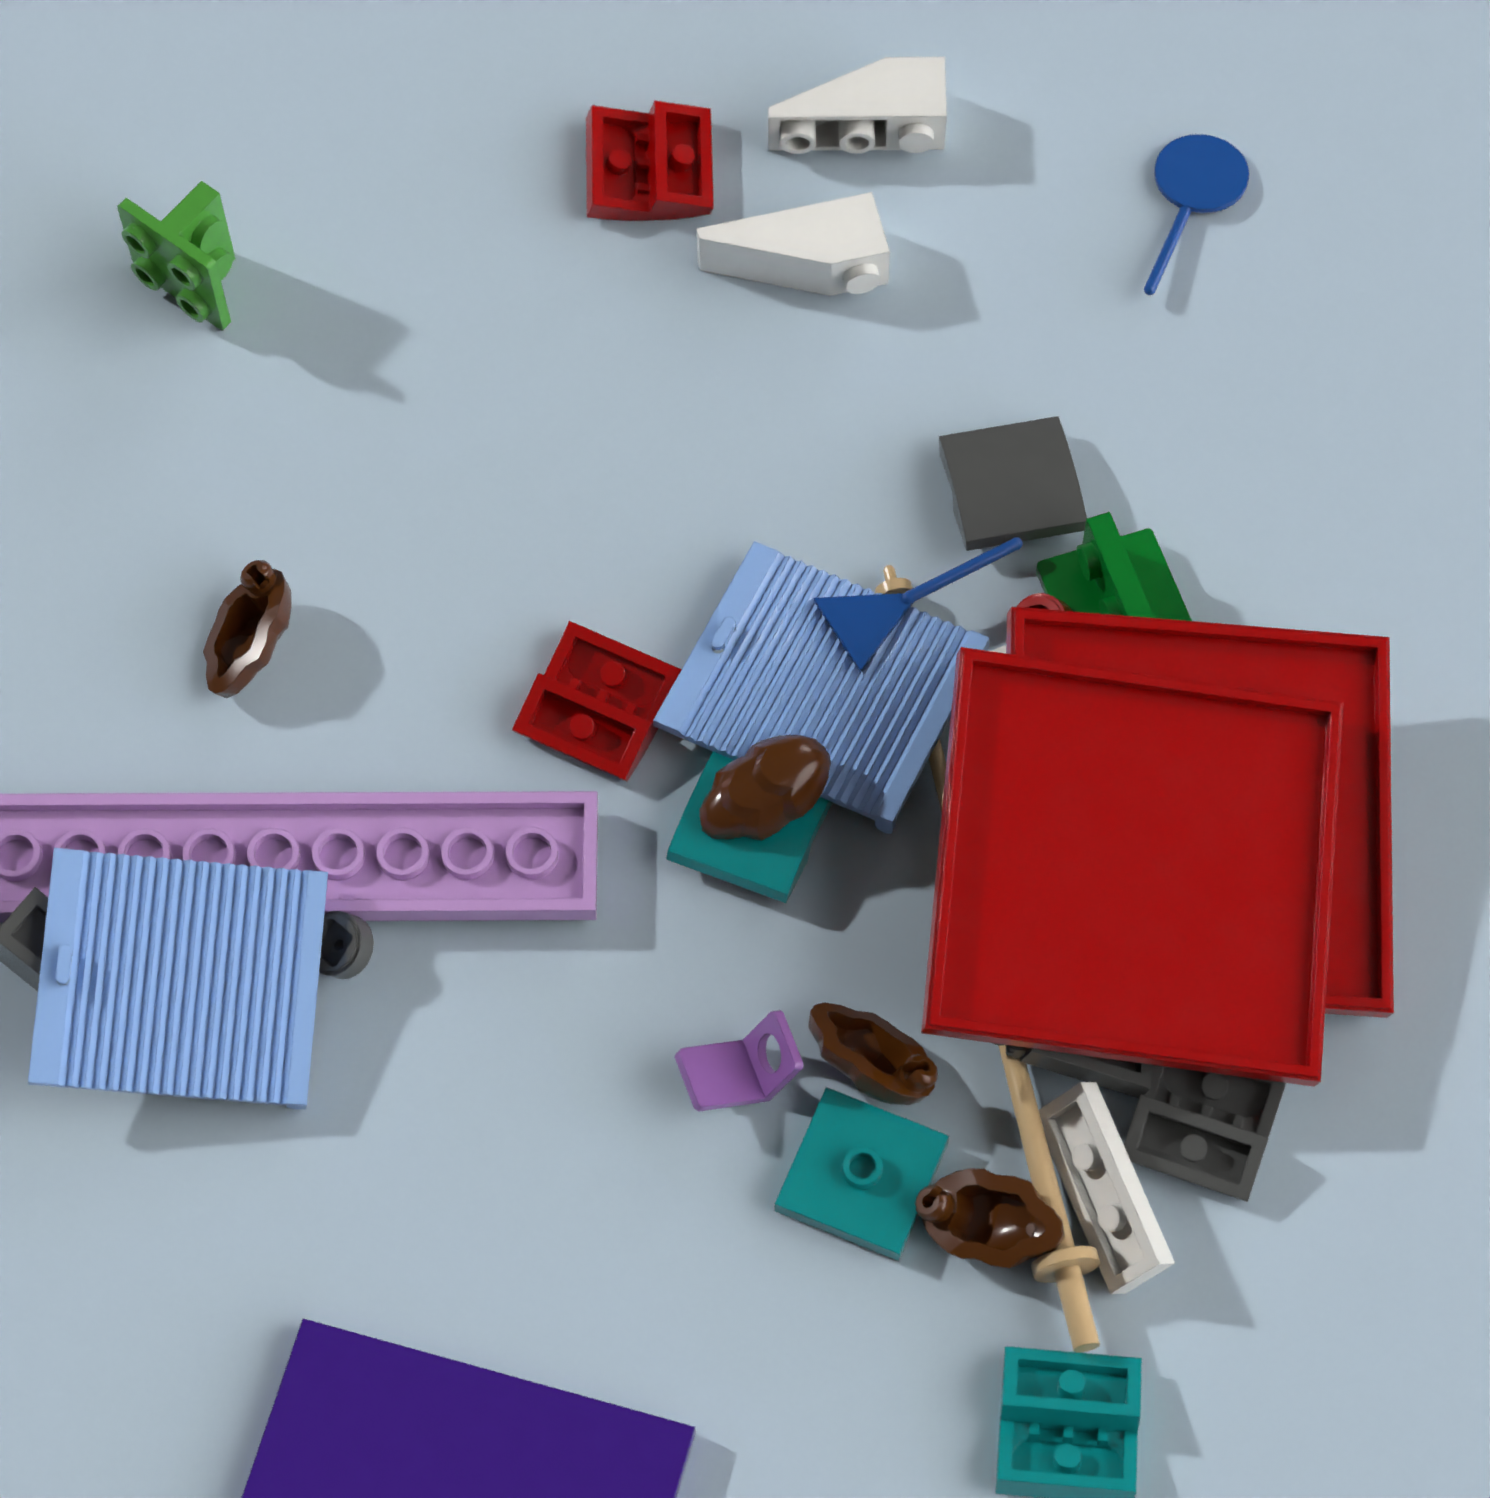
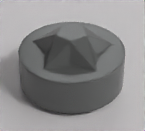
M332 911L324 914L319 973L338 979H349L358 975L367 966L372 956L374 942L372 931L363 919L342 911Z

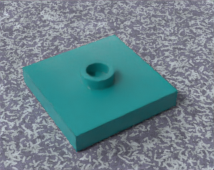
M826 1087L776 1199L775 1212L899 1261L918 1217L915 1207L916 1197L924 1187L931 1185L948 1146L949 1135Z

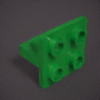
M1110 512L1086 519L1083 542L1077 546L1076 550L1044 559L1037 563L1036 574L1044 593L1064 601L1074 612L1192 621L1153 530L1146 528L1120 536Z

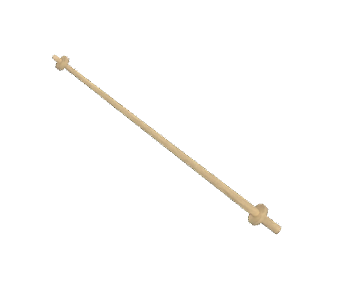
M887 565L883 569L885 581L876 587L875 594H900L913 589L909 579L897 578L894 567ZM939 738L929 757V762L942 812L946 760ZM1001 1045L999 1050L1031 1182L1042 1200L1052 1207L1063 1220L1065 1232L1064 1240L1055 1251L1044 1254L1032 1262L1033 1276L1038 1282H1056L1073 1351L1077 1353L1091 1351L1098 1348L1100 1342L1083 1275L1092 1272L1100 1265L1098 1252L1092 1246L1074 1245L1027 1064L1020 1062V1059L1008 1056L1006 1054L1007 1045Z

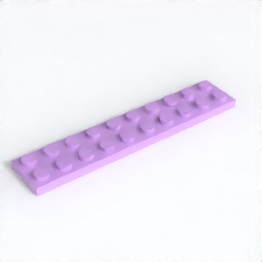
M597 791L0 794V922L7 920L34 887L47 897L49 896L54 848L113 853L117 855L126 854L129 856L164 857L183 861L243 864L247 866L272 867L275 869L328 872L324 914L332 911H342L358 916L364 921L597 920Z

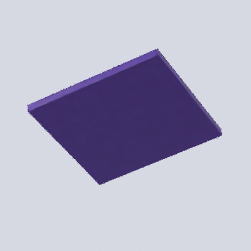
M303 1318L242 1498H677L696 1429L691 1425Z

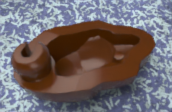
M264 560L252 561L244 567L240 576L241 584L221 604L203 650L207 662L206 680L208 689L224 698L238 694L268 664L277 640L280 639L283 632L289 626L292 609L291 589L283 573L272 569L271 565Z
M779 735L752 745L745 756L730 762L716 772L712 789L705 797L700 808L702 831L712 839L729 840L747 837L762 841L779 832L790 821L803 817L814 807L828 780L831 766V758L828 751L816 739L801 735Z
M826 1002L816 1004L811 1009L808 1028L819 1045L821 1057L832 1067L852 1079L858 1090L864 1095L888 1104L911 1105L922 1101L935 1088L938 1069L934 1062L928 1058L923 1047L918 1042L901 1032L875 1013L856 1011L842 1005Z
M964 1169L939 1179L934 1185L924 1187L916 1197V1212L922 1219L927 1233L946 1252L961 1259H977L990 1266L1013 1268L1030 1258L1040 1257L1055 1251L1065 1238L1063 1220L1042 1200L1031 1181L1016 1176L995 1175L986 1169Z

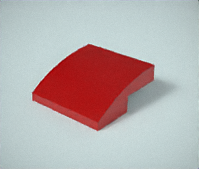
M654 100L649 113L591 105L586 116L587 217L606 220L647 221L675 220L711 214L714 208L711 108Z
M569 621L545 674H537L512 731L627 782L659 729L654 727L653 719L682 669Z

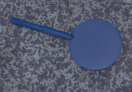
M1193 134L1171 141L1159 153L1154 169L1156 185L1162 195L1172 204L1180 207L1145 284V294L1153 295L1191 212L1212 213L1221 211L1234 205L1244 195L1249 181L1248 164L1242 153L1229 142L1211 135Z

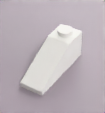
M872 192L697 228V257L700 271L828 296L847 292L862 294L873 290L877 286L888 284L890 250Z

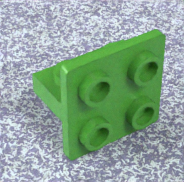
M201 181L162 221H159L137 204L125 198L117 206L123 227L121 234L129 247L133 261L131 269L135 276L148 288L154 291L162 288L176 298L180 308L193 320L203 322L206 319L223 331L231 323L221 281L228 274L236 258L220 193Z

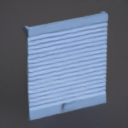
M754 541L653 719V725L732 760L745 756L752 745L764 739L779 735H801L814 738L826 748L831 758L829 777L820 797L875 820L877 829L891 834L902 808L951 717L957 653L961 647L988 651L989 637L973 630L966 631L962 626H954L950 621L943 622L938 616L932 617L927 612H920L916 607H910L860 673L818 609L814 598L880 595L881 593L875 594L870 588L863 589L859 584H852L847 579L841 580L836 574L829 575L825 570H818L813 565L807 566L802 560L795 561L791 556L785 557L780 551ZM714 650H724L722 653L713 652Z
M54 848L28 1084L286 1105L290 1109H306L328 872L288 870L285 868L275 869L272 867L234 865L231 863L221 864L218 862L209 863L205 861L196 862L193 860L183 861L164 857L129 856L126 854L117 855L113 853Z

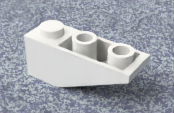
M885 57L768 107V151H786L793 154H802L811 150H844L849 153H864L869 150H904L910 153L944 150L947 120L945 57Z

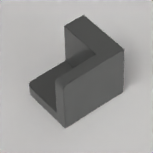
M34 887L0 927V962L38 992L48 897Z

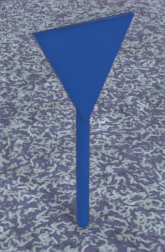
M1015 537L905 593L814 598V602L861 673L915 601L1019 550L1023 542L1020 538Z

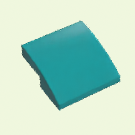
M713 751L682 814L668 848L666 860L787 903L808 862L811 844L833 802L819 797L814 807L803 817L790 821L779 832L762 841L747 837L729 840L712 839L702 831L700 808L705 797L712 789L716 772L734 761Z
M1005 1346L995 1494L1035 1498H1135L1137 1487L1138 1428L1141 1417L1142 1358Z

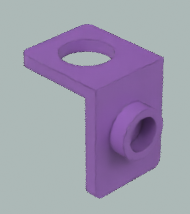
M781 1010L771 1011L743 1040L685 1047L675 1054V1060L692 1105L697 1111L769 1102L803 1068L802 1058L785 1015ZM770 1035L775 1037L781 1051V1062L777 1071L771 1068L766 1055V1044Z

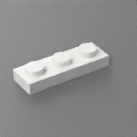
M1080 1082L1039 1109L1050 1154L1090 1246L1097 1249L1100 1260L1098 1267L1110 1294L1128 1293L1175 1264L1097 1082Z

